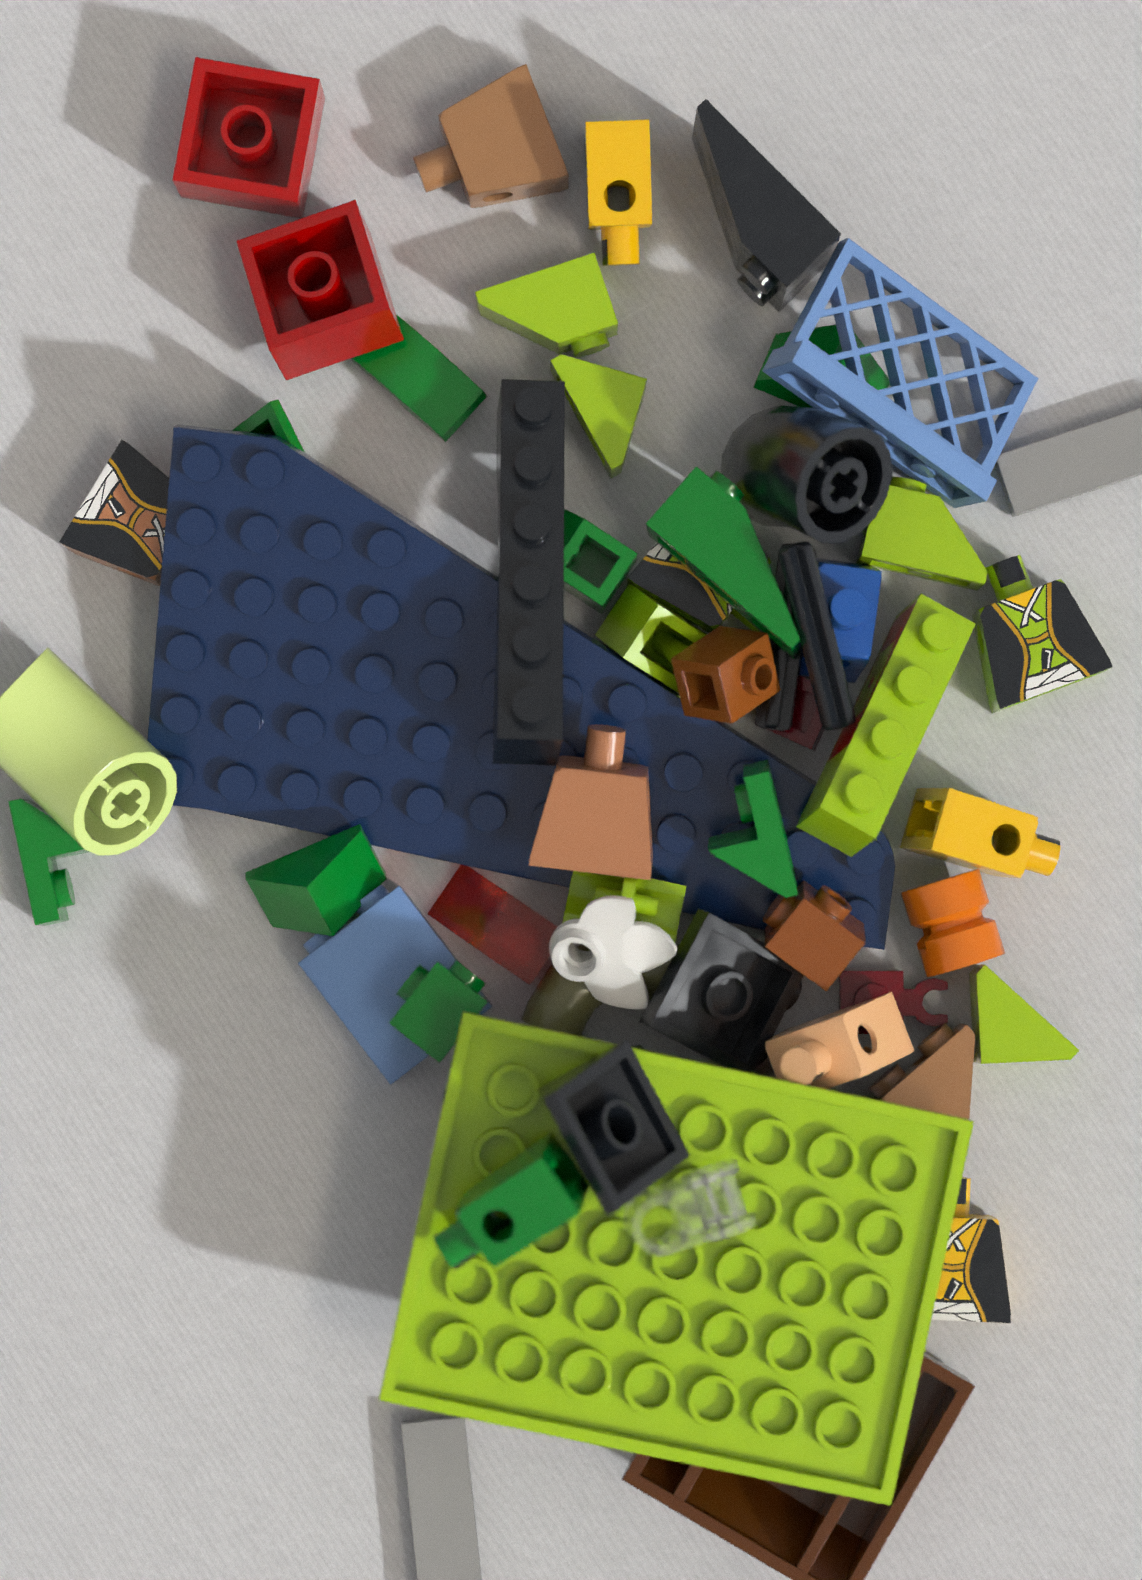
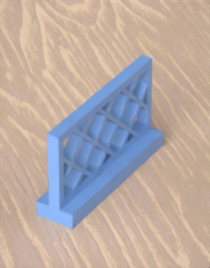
M849 238L841 240L837 244L785 345L772 351L762 370L813 408L828 411L849 419L880 435L890 451L891 464L912 479L925 483L927 485L926 489L936 496H940L943 501L953 508L986 502L997 482L990 473L1039 379ZM848 263L864 274L870 297L869 300L847 304L841 277ZM884 289L888 291L891 295L885 296ZM830 299L832 308L825 309ZM901 301L912 309L918 335L895 339L887 303ZM872 307L880 343L858 348L849 312ZM834 315L842 352L828 355L808 339L820 318ZM932 324L939 330L933 331ZM949 336L960 345L965 370L943 374L935 338ZM920 342L928 379L906 383L898 347ZM878 351L883 352L891 387L877 390L865 381L860 360L861 355ZM979 359L987 365L981 366ZM845 360L846 367L838 361ZM995 370L1013 383L1014 386L1004 406L991 409L982 373ZM967 377L975 413L954 418L945 382ZM930 385L938 422L925 425L913 415L908 390ZM893 394L894 402L886 396ZM994 415H998V417H997V419H996V421H995V423H994L993 416H994ZM974 420L978 421L983 447L976 461L962 452L956 429L957 424ZM940 429L942 436L933 430Z

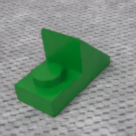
M769 760L743 765L745 784L734 786L742 823L754 821L755 827L709 837L708 851L785 898L798 895L797 879Z
M21 798L8 801L35 925L47 926L69 921L66 907L75 905L73 885L67 868L58 870L56 859L90 851L83 849L44 809L33 802Z

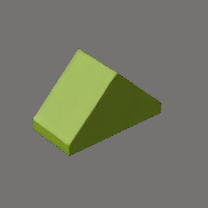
M562 354L550 360L551 373L556 381H565V398L610 479L622 473L646 390L647 378Z
M977 964L969 973L972 1031L975 1033V1063L992 1064L1072 1060L1080 1051L985 964Z

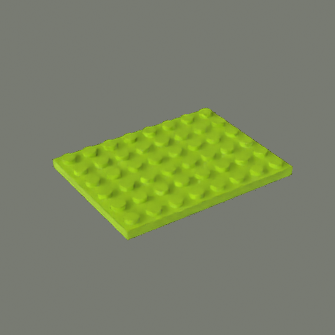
M462 1011L379 1392V1401L891 1505L974 1121L963 1117L813 1085H802L785 1079L632 1047L690 1156L616 1213L606 1215L589 1185L580 1214L505 1262L493 1267L488 1263L483 1254L480 1253L458 1269H454L440 1253L434 1241V1236L458 1220L455 1211L464 1193L538 1140L552 1132L586 1180L537 1088L617 1045L616 1043ZM492 1210L495 1215L502 1219H512L502 1210Z

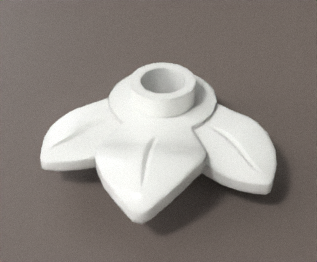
M603 896L588 903L580 919L568 920L555 929L550 939L549 953L552 963L560 975L571 981L584 982L590 993L597 1000L607 1005L636 1010L646 1009L649 1004L648 992L642 973L669 961L675 956L677 946L660 927L649 922L634 921L636 907L632 898ZM574 943L583 944L591 951L579 950Z

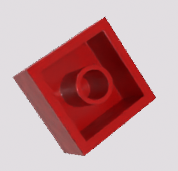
M195 57L173 174V182L180 196L193 200L303 218L325 102L320 79Z
M356 200L236 241L269 351L285 380L404 340L371 233Z

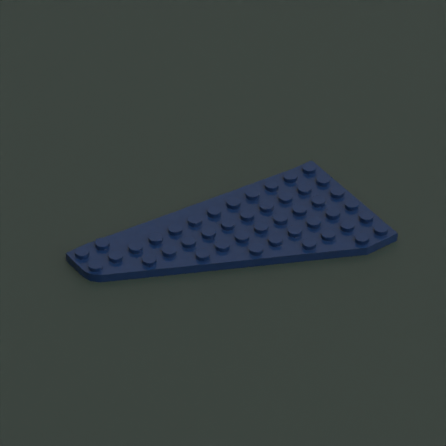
M186 425L174 426L147 741L168 759L176 773L177 794L173 806L206 809L327 836H333L360 824L370 844L373 846L567 888L570 887L573 873L570 870L529 866L530 854L556 765L493 764V700L498 577L280 436ZM563 619V742L559 756L584 758L589 725H611L626 730L623 762L648 766L653 846L651 879L687 886L681 912L695 915L699 908L725 922L765 930L767 924L763 922V917L779 894L708 851V838L755 827L754 821L742 823L734 786L745 784L743 765L769 760L797 879V887L805 880L817 890L822 885H825L836 891L851 905L852 911L850 914L864 924L866 943L863 947L885 950L895 874V859L891 843L884 830L881 828L875 840L850 857L797 828V823L816 786V781L726 723L684 716L679 693Z

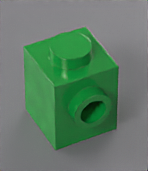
M457 960L449 969L440 962H436L430 971L419 964L396 993L405 1003L389 1024L438 1063H441L456 1043L462 1011L480 1014L489 1002L479 994L486 983Z

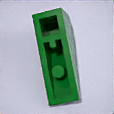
M696 466L646 522L648 536L759 631L768 633L769 639L793 658L800 650V637L745 507L739 503L744 494L722 473L715 471L709 477Z

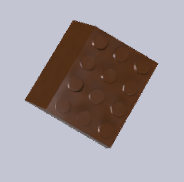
M924 1352L891 1505L633 1453L622 1476V1480L791 1580H864L975 1385L966 1376Z

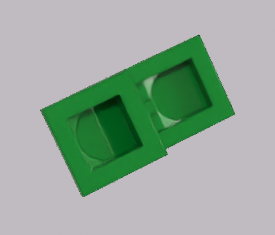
M397 315L404 338L403 341L353 357L351 360L391 393L408 412L446 442L486 399L487 395L445 355Z

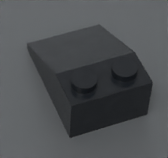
M705 99L696 109L692 140L735 269L741 274L737 282L743 291L758 305L763 307L769 302L780 312L827 265L839 242L841 233Z

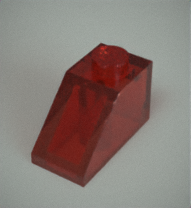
M466 865L459 866L427 913L529 985H531L550 957L549 943L557 928L549 920Z

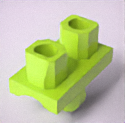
M573 871L562 923L572 919H580L588 903L603 896L628 897L634 900L636 907L634 921L649 922L660 927L675 943L687 886L656 879L645 880Z

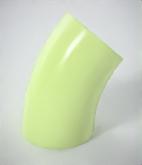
M47 648L0 696V768L83 849L96 855H118L139 846L158 830L170 813L177 794L176 773L170 762L50 648Z

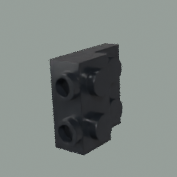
M698 908L677 948L675 956L667 967L639 1022L725 1067L754 1073L756 1068L768 1057L765 1041L773 1037L785 1012L798 1000L802 990L804 975L765 948L764 942Z

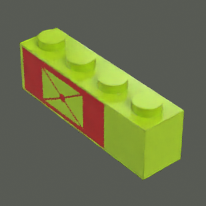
M922 593L895 617L853 705L856 716L855 723L842 729L797 823V828L850 857L877 838L976 625L975 623Z

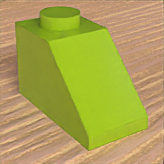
M595 253L475 292L480 316L558 355L572 350L574 357L579 358L600 352L610 346L608 338L618 334V321Z
M891 477L887 498L876 518L863 530L856 564L869 565L878 569L978 591L985 584L988 571L940 496L925 493L927 485L920 481L903 477Z
M631 583L628 584L595 634L596 637L621 657L678 693L671 658L707 635Z

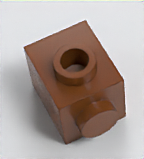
M719 626L671 658L684 716L733 724L780 691L769 636L765 632Z
M803 880L797 887L798 895L785 898L779 894L763 917V922L767 924L765 927V948L820 988L827 991L865 945L864 924L850 914L852 911L851 905L836 891L825 885H822L817 890Z

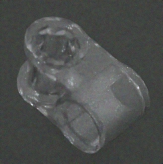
M737 1159L724 1160L701 1167L685 1174L679 1179L643 1191L630 1201L625 1208L623 1216L624 1228L630 1239L649 1254L665 1256L704 1242L734 1236L757 1225L755 1213L747 1212L735 1175L740 1171ZM716 1190H717V1193H718V1196H719V1199H720V1202H721V1205H722V1208H723V1212H722V1209H721V1206H720V1203H719V1200H718V1197H717V1194H716ZM663 1205L669 1207L672 1212L673 1222L667 1234L657 1239L644 1237L641 1222L645 1213L654 1206Z

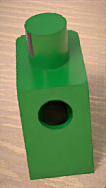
M550 1132L464 1193L455 1211L458 1220L436 1234L434 1241L444 1259L454 1269H458L480 1253L483 1254L491 1266L496 1267L580 1214L589 1184L554 1134ZM492 1210H502L512 1219H502L495 1215Z

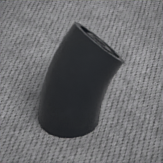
M781 405L752 414L731 434L721 459V473L731 480L744 494L739 503L745 507L751 520L764 526L789 527L821 543H841L860 534L876 518L887 498L892 477L890 451L880 435L849 419L810 407Z

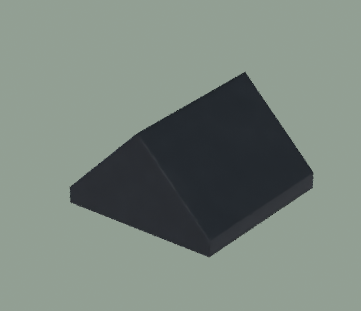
M628 1040L613 1046L537 1088L607 1216L619 1211L690 1156Z

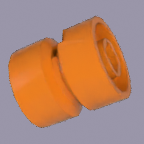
M979 869L900 893L910 926L922 929L924 936L916 945L926 977L954 971L1005 954L995 920L985 918L982 914V910L989 903Z

